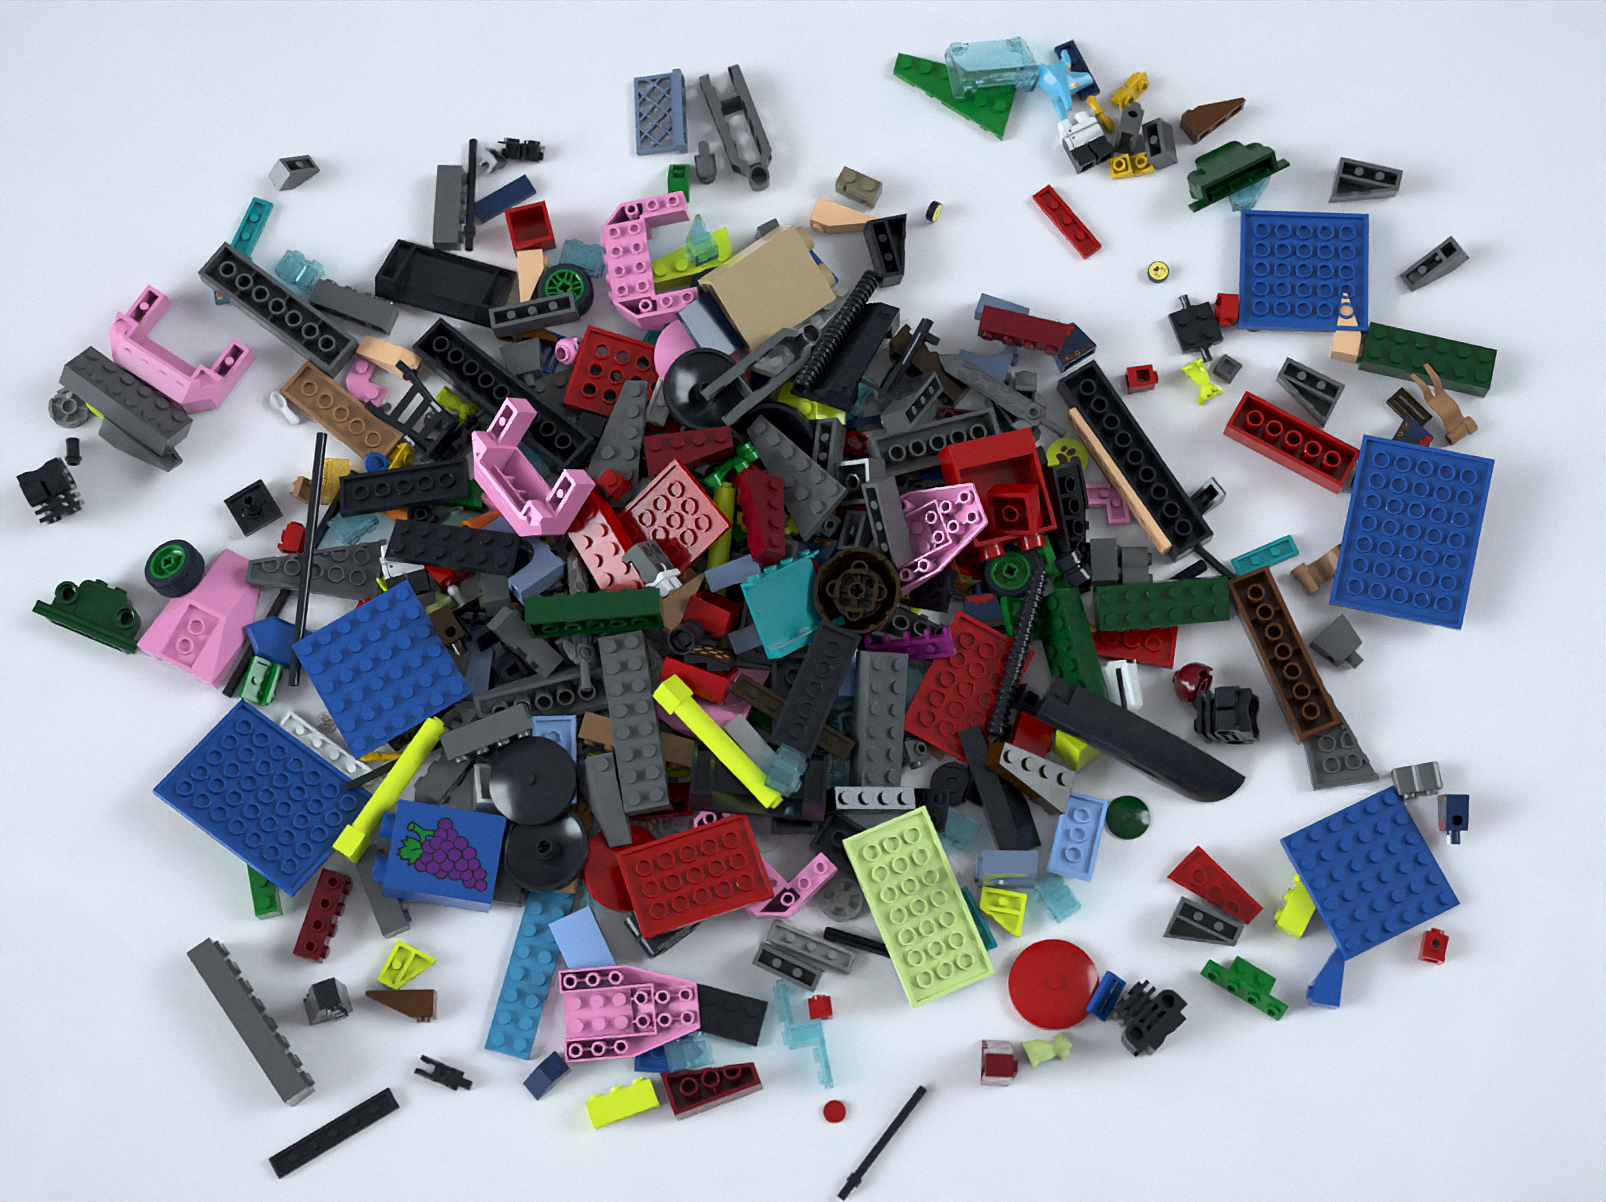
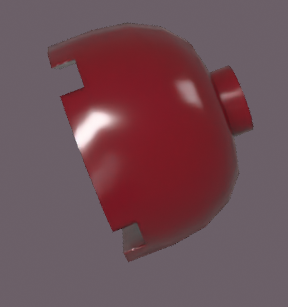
M1192 662L1184 665L1179 671L1177 670L1173 675L1172 682L1174 683L1175 694L1179 700L1194 707V698L1197 697V690H1202L1206 694V690L1211 688L1213 676L1209 672L1213 671V668L1203 663Z

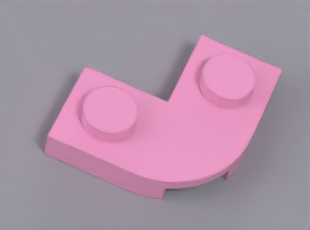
M357 355L347 375V389L361 403L366 404L368 401H371L379 407L382 405L388 391L386 388L370 382L377 365Z
M1085 484L1089 507H1105L1107 526L1129 525L1128 506L1117 490L1111 487V484Z

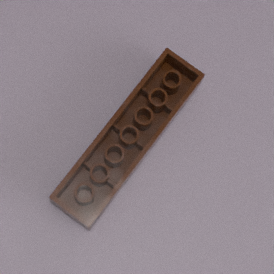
M1268 565L1228 580L1229 598L1297 745L1339 729L1341 721Z

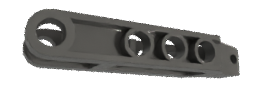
M735 64L728 67L729 76L736 95L719 100L714 86L711 85L709 74L699 76L702 92L733 172L747 177L752 190L762 191L767 189L770 185L768 166L772 160V149L739 65ZM743 110L760 154L759 162L749 165L747 161L739 158L736 142L732 140L729 124L725 122L724 116Z
M812 323L805 324L799 330L782 328L700 393L708 401L730 383H733L745 399L721 418L727 426H730L802 369L811 356V348L821 339L820 329ZM779 345H786L794 355V362L786 366L762 387L752 392L740 376Z

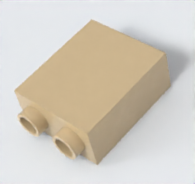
M779 225L698 280L704 292L710 291L744 343L739 348L741 353H751L782 328L792 329L836 299L835 294L830 288L836 283L835 278L824 263L821 262L817 265L809 252L814 248L813 240L801 226L795 229L794 225Z

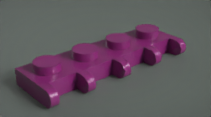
M949 626L943 627L942 634L932 635L930 629H924V636L911 637L909 631L903 632L904 638L890 640L889 634H883V641L872 642L870 636L864 637L867 651L909 654L908 661L951 657L956 654Z

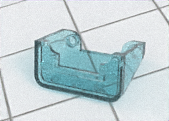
M1021 37L971 43L954 42L949 45L944 54L954 99L964 98V92L971 90L974 93L978 87L1015 84V88L1022 86L1023 92H1033L1040 78L1039 67L1026 40Z

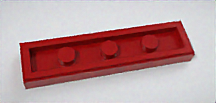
M1049 184L1033 195L1032 199L1084 260L1101 249L1102 245Z

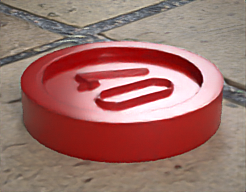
M831 1100L825 1104L823 1115L828 1122L839 1123L845 1118L846 1108L842 1102Z

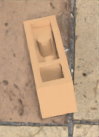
M819 197L810 217V228L821 234L861 232L864 230L867 221L878 218Z
M542 249L517 251L520 302L534 300L538 295V282L543 273H545V269L549 268L548 256H544Z
M1342 298L1341 304L1344 302L1350 303V300ZM1344 305L1341 307L1340 312L1344 316H1349L1353 313V309L1348 305ZM1355 315L1350 319L1338 317L1337 325L1358 326ZM1336 330L1330 358L1355 363L1357 357L1362 356L1364 344H1360V331Z
M365 335L355 352L360 357L403 379V373L395 367L400 360L410 369H416L418 372L422 367V357L403 347Z

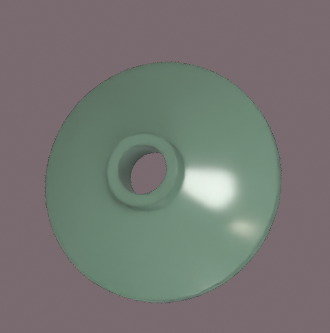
M456 506L451 508L450 512L443 515L437 523L460 527L462 521L479 516L480 512Z

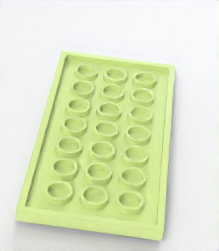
M925 806L842 840L912 1009L996 973Z

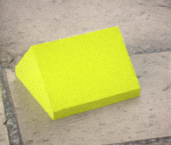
M1057 730L1054 753L1073 771H1079L1098 755L1099 750Z

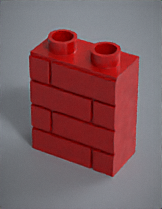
M1031 427L951 444L937 454L945 485L953 486L974 483L988 520V524L962 549L964 554L978 551L980 562L1006 555L1003 545L1019 542L1021 552L1046 546L1044 536L1056 530L1057 525ZM995 484H1037L1043 525L1034 535L992 534L987 492Z

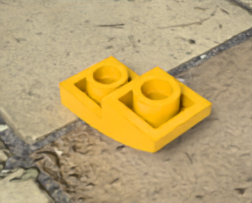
M1146 151L1129 156L1127 153L1108 159L1113 180L1132 178L1156 172L1155 167L1147 162Z

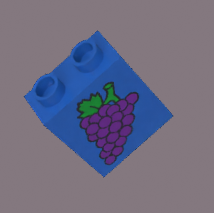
M399 799L396 812L384 811L380 837L391 839L388 856L376 854L372 881L383 883L382 896L489 913L506 817Z

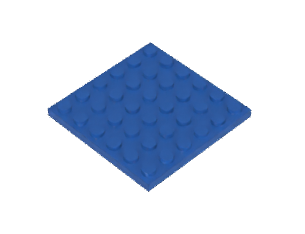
M1241 210L1238 329L1335 333L1337 330L1360 331L1361 334H1367L1369 214ZM1342 298L1349 299L1350 303L1344 302L1341 304ZM1348 305L1353 309V313L1349 316H1344L1340 312L1341 307ZM1355 315L1358 326L1337 325L1338 317L1350 319Z
M407 579L291 645L356 760L361 759L425 722L427 718H432L473 694Z
M1394 785L1280 840L1345 961L1460 904L1401 797L1397 795Z

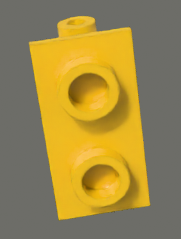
M1145 71L1143 73H1133L1124 83L1127 90L1120 87L1111 96L1110 102L1114 106L1118 104L1122 113L1124 106H1129L1131 102H1135L1150 86Z
M407 443L397 445L389 457L393 462L392 464L389 463L390 467L387 469L409 466L417 453Z

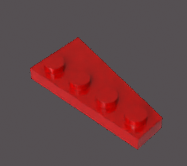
M1170 626V628L1164 629L1156 627L1150 628V630L1129 629L1123 632H1118L1117 630L1091 632L1098 658L1116 661L1127 659L1129 663L1136 659L1137 664L1167 669L1173 668L1178 626Z
M1199 845L1167 876L1170 880L1247 925L1264 909Z

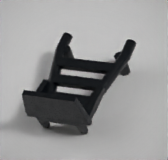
M922 317L900 360L892 365L879 387L864 378H861L860 382L887 397L900 400L901 397L897 395V391L903 393L905 389L899 383L923 341L937 346L941 338L929 332L934 322Z
M400 360L395 367L403 373L402 377L405 381L410 380L413 384L390 415L386 414L392 408L390 403L377 407L371 401H368L364 407L376 418L405 434L404 438L423 455L420 461L427 462L439 451L460 422L433 398L417 377L418 371L410 369ZM419 393L423 397L422 402L405 424L398 421L399 417ZM430 407L434 414L418 433L412 428ZM441 421L445 428L435 440L427 438Z

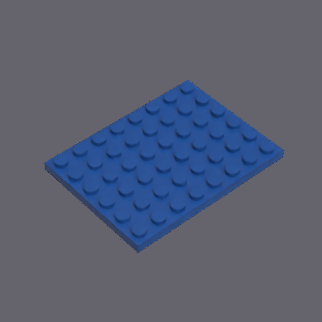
M1364 434L1329 604L1461 631L1495 460Z
M243 699L153 789L155 796L292 898L336 851L332 847L347 825L351 826L373 796L362 786L349 791L346 783L352 780L350 777Z

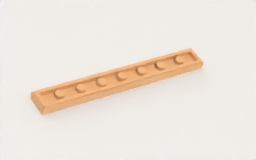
M1076 407L1070 409L1067 420L1160 554L1164 556L1169 553L1172 546Z

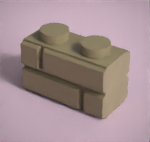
M844 166L836 181V193L873 209L881 196L882 182Z

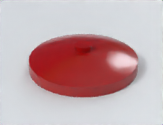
M630 824L632 844L610 848L601 830L590 839L589 857L581 872L584 884L591 896L602 906L621 913H631L633 906L616 857V852L657 840L647 830Z
M1059 939L1038 941L1025 948L1014 961L1008 979L1010 999L1018 1014L1031 1025L1050 1031L1068 1029L1083 1021L1090 1013L1086 1011V1008L1099 986L1098 973L1091 958L1075 944Z

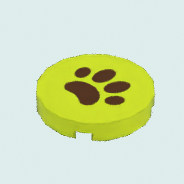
M1058 439L1050 445L1046 453L1048 466L1081 460L1084 473L1088 465L1089 457L1087 450L1082 443L1075 439Z

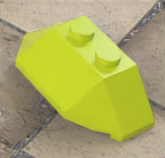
M784 382L770 400L795 407L807 417L812 426H816L817 419L835 417L839 419L842 425H846L845 411L791 395L790 391L793 387V382Z

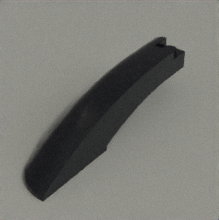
M1057 676L1051 679L1034 716L1035 719L1103 752L1146 776L1148 779L1197 802L1209 803L1223 800L1235 793L1246 779L1245 776L1169 731L1079 685L1075 686Z

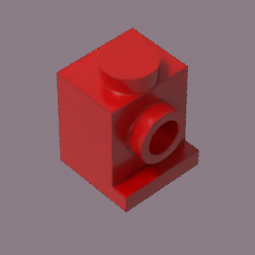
M1217 293L1214 316L1218 317V325L1220 327L1228 328L1235 326L1238 319V294Z
M1152 364L1127 367L1125 379L1128 395L1134 392L1154 390L1155 385L1158 383V373L1153 371ZM1139 379L1145 380L1144 382H1138Z
M609 468L596 480L617 501L633 486L618 470L614 473Z
M291 521L290 524L287 523L286 530H283L281 534V542L283 543H278L277 545L281 553L289 555L303 553L306 531L303 524Z
M1431 928L1430 931L1424 932L1418 959L1437 965L1444 963L1449 936L1444 935V931L1437 928ZM1437 941L1439 948H1434L1432 942Z
M815 995L812 998H808L810 1022L833 1019L830 996Z

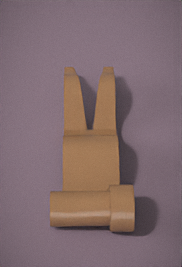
M1426 363L1424 367L1433 381L1435 397L1423 380L1414 373L1410 376L1421 388L1424 400L1428 406L1441 418L1444 427L1448 431L1445 439L1453 446L1467 434L1471 435L1477 431L1478 426L1470 416L1464 418L1458 404L1442 388L1441 380L1437 373Z
M1341 543L1308 566L1304 562L1290 572L1295 579L1299 580L1310 596L1321 589L1319 587L1320 583L1335 575Z

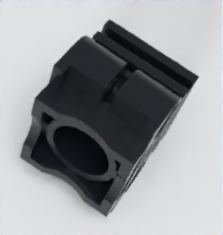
M55 457L45 462L37 470L24 472L16 476L29 505L32 508L41 506V509L35 511L36 516L46 515L39 519L40 523L47 522L48 525L62 519V514L72 515L82 510L81 505L85 504L84 500H74L80 497L81 494L80 492L71 494L70 491L76 489L77 485L61 457Z
M1223 686L1215 688L1214 693L1211 690H1206V694L1202 690H1197V697L1194 698V709L1197 710V719H1194V731L1207 744L1212 743V740L1215 743H1220V739L1226 744L1233 745L1253 744V742L1260 741V730L1257 724L1260 698L1252 694L1251 688Z
M634 909L631 911L632 915L624 921V925L636 941L641 938L638 943L652 961L695 931L704 921L643 940Z
M1147 979L1143 984L1138 981L1127 993L1130 997L1127 1000L1123 997L1112 1008L1114 1014L1111 1018L1113 1020L1120 1014L1123 1016L1117 1023L1120 1027L1126 1021L1130 1023L1121 1034V1042L1135 1057L1143 1050L1151 1056L1163 1044L1166 1036L1174 1032L1187 1019L1181 1011L1188 1003L1170 989L1161 991L1153 999L1151 995L1155 992L1156 988L1153 986L1146 992L1144 989L1150 983ZM1161 999H1166L1170 1003V1008L1163 1006ZM1130 1031L1136 1032L1139 1040H1133L1130 1037Z

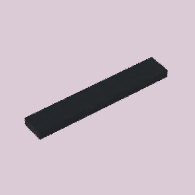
M388 1087L270 1157L268 1160L278 1179H282L396 1111L400 1106Z

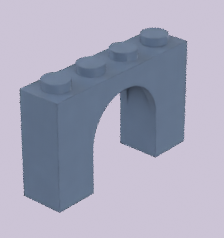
M981 293L974 319L980 321L984 305L1029 315L1030 308ZM1007 346L1002 353L992 357L981 356L961 349L959 355L1008 386L1012 373H1009L1010 367H1015L1018 359V354L1015 353L1017 347L1022 348V346Z
M503 515L482 528L483 530L518 534ZM521 536L522 541L519 549L528 551L533 558L527 566L508 578L509 591L523 605L524 598L539 595L565 577V564L561 557L555 556L551 552L550 547L545 542L542 543L538 537Z
M751 554L704 571L711 592H715L736 583H744L748 581V576L755 573L762 574L761 569L765 567L764 564L753 562ZM755 623L728 634L736 655L763 645Z
M471 645L469 667L464 679L473 694L456 704H460L462 701H470V704L475 705L473 696L490 690L491 664L495 661L496 655L493 647L480 652L475 645Z
M982 850L981 857H977L974 869V882H978V888H983V886L991 888H1032L1034 885L1033 877L1038 875V850Z

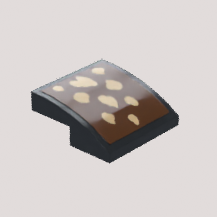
M700 644L692 652L684 655L685 664L707 663V671H729L737 660V655L733 652L706 644Z

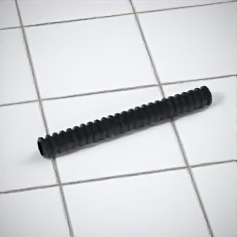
M866 270L861 276L852 293H850L837 316L793 381V388L800 394L810 393L814 384L837 351V348L846 337L849 329H851L855 320L880 284L881 277L875 271Z
M1040 569L1030 570L1031 576L1028 577L1029 582L1026 584L1028 589L1024 591L1026 595L1023 596L1022 609H1019L1021 614L1017 617L1019 621L1015 624L1017 626L1014 629L1015 635H1012L1014 640L1010 642L1012 647L1008 649L1010 654L1006 657L1008 661H1005L1006 668H1003L1004 674L1001 675L1003 680L999 682L1001 687L997 689L999 694H996L997 701H994L995 707L992 708L993 714L990 715L992 720L988 722L990 727L986 729L988 733L996 736H1006L1005 729H1008L1006 724L1010 722L1008 717L1012 714L1010 709L1014 707L1012 703L1015 702L1014 696H1017L1015 691L1019 689L1017 684L1021 681L1019 677L1023 674L1021 672L1024 669L1023 663H1026L1024 658L1028 656L1026 651L1030 648L1028 644L1032 641L1030 637H1033L1032 630H1035L1033 625L1037 623L1035 618L1039 616L1037 611L1040 610L1039 604H1042L1041 598L1044 597L1043 591L1046 590L1044 585L1048 583L1046 578H1049V574Z

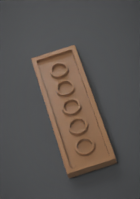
M308 360L279 391L291 403L363 460L370 452L381 453L387 458L404 439L402 434L376 418L364 407L363 403Z

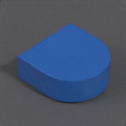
M370 452L364 458L363 464L367 472L385 470L390 467L388 461L381 453Z

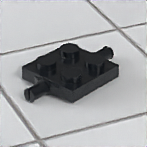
M1182 295L1179 299L1183 308L1180 311L1170 313L1168 316L1182 354L1201 352L1204 363L1209 362L1213 359L1209 348L1224 340L1209 301L1199 305H1191L1188 295Z
M944 568L941 572L912 590L909 607L948 614L951 597L962 598L963 594L959 593H964L962 588H954L957 571Z

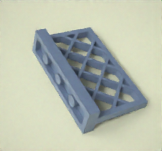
M672 69V73L635 77L634 99L637 155L642 156L679 151L680 154L688 153L685 76L681 69ZM663 80H670V85L665 91L658 86ZM640 83L652 85L645 94L639 88ZM657 89L662 94L654 102L648 96ZM665 97L671 100V104L666 110L659 106ZM645 100H648L652 106L644 112L640 109V105ZM657 107L663 113L655 121L649 115ZM668 116L672 119V123L665 129L660 123ZM647 118L653 124L647 131H644L641 128V124ZM656 127H659L664 132L656 140L650 134ZM669 135L673 139V145L663 146L660 142ZM647 137L654 142L649 148L642 149V143Z

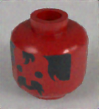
M855 429L849 432L846 431L844 455L852 460H858L861 457L866 458L868 450L865 442L869 438Z

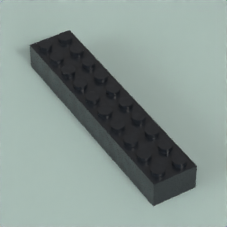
M440 317L412 346L414 353L423 358L422 362L493 419L506 398L526 399L537 414L522 437L521 442L561 474L565 469L578 470L595 453L597 445L591 435Z
M1092 360L1058 380L1056 390L1069 409L1076 407L1172 546L1168 554L1173 562L1176 563L1209 543L1214 533L1096 361Z

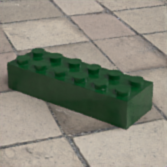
M1375 322L1369 323L1368 332L1364 337V347L1358 370L1415 382L1410 376L1414 373L1427 385L1434 387L1433 381L1424 367L1428 363L1439 376L1443 389L1482 398L1490 390L1497 355L1496 349Z
M1218 575L1092 586L1095 629L1099 631L1230 621L1227 576Z
M645 586L638 590L622 588L620 591L611 592L604 589L599 590L597 593L579 591L573 595L556 593L553 596L547 597L532 595L530 598H524L525 625L531 639L665 628L663 599L660 588L654 586Z
M1079 588L1057 589L1041 598L1042 604H1039L1040 610L1037 611L1039 616L1035 619L1037 620L1051 677L1057 676L1110 701Z

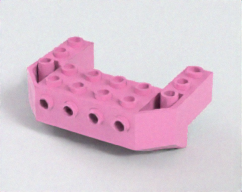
M683 191L620 203L603 225L604 234L600 235L602 246L606 247V253L603 254L605 266L609 268V273H606L608 286L611 285L612 292H609L610 303L615 305L619 315L642 330L662 332L665 329V324L672 323L678 319L675 313L701 296L697 287L658 295L655 293L648 240L652 239L651 228L690 220L687 201Z
M148 284L127 313L124 315L118 311L109 331L113 361L176 408L187 414L218 409L256 359L251 349L233 338L210 370L202 364L196 369L155 343L147 335L164 315L171 303L165 294Z
M506 398L488 430L473 431L472 433L475 480L519 536L545 537L564 535L596 484L584 470L565 469L553 489H551L517 447L537 412L526 399Z
M702 811L694 819V828L735 814ZM820 852L792 881L787 883L761 856L774 898L742 909L749 916L754 914L758 919H791L807 905L806 902L838 870Z

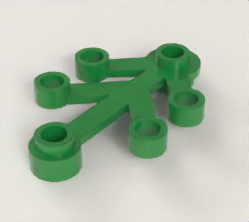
M748 440L736 447L735 451L737 454L714 469L715 472L703 480L707 487L715 490L723 485V477L733 467H735L738 473L744 468H748V463L760 456L754 444H751Z

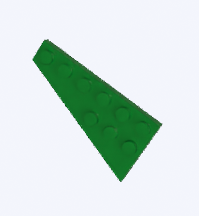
M898 53L893 75L911 86H916L923 90L929 97H934L941 101V104L967 120H972L980 125V128L992 132L1002 141L1018 82Z

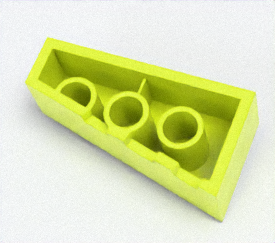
M726 226L651 262L655 293L690 285L696 274L711 267H718L732 258L733 253Z

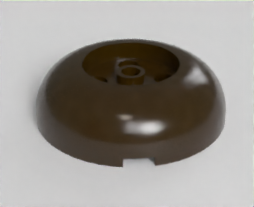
M851 547L835 553L826 563L822 564L816 574L813 585L814 604L822 619L856 635L869 634L885 626L896 613L901 599V582L893 564L881 553L864 547ZM850 577L853 578L854 582L847 586L845 581ZM870 579L876 581L873 588L867 587V581ZM862 590L863 593L856 597L857 591ZM845 599L851 600L850 607H843V601ZM872 601L873 606L868 610L865 609V602ZM838 616H843L846 624L837 625L832 620Z

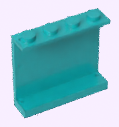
M801 550L796 553L797 557L785 558L780 561L781 565L766 567L764 573L750 575L747 577L748 581L740 584L768 659L782 658L809 644L820 620H823L813 600V585L816 572L811 559L820 553L819 550ZM838 616L832 620L837 625L846 624L843 616Z

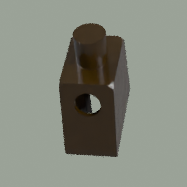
M448 604L428 614L447 649L452 647L457 657L468 651L463 641L466 639V636ZM450 630H454L456 633L453 637H449L447 634Z

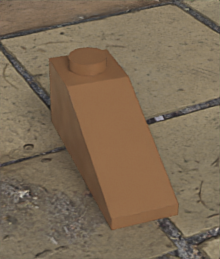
M699 574L663 599L665 628L658 630L669 634L673 628L684 621L682 619L691 595L702 589L705 583V574Z

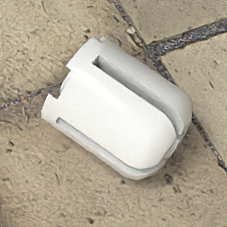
M1127 659L1107 662L1106 666H1102L1101 670L1110 701L1119 706L1122 704L1123 708L1133 713L1138 712L1142 708L1143 700L1136 659L1130 664H1127Z

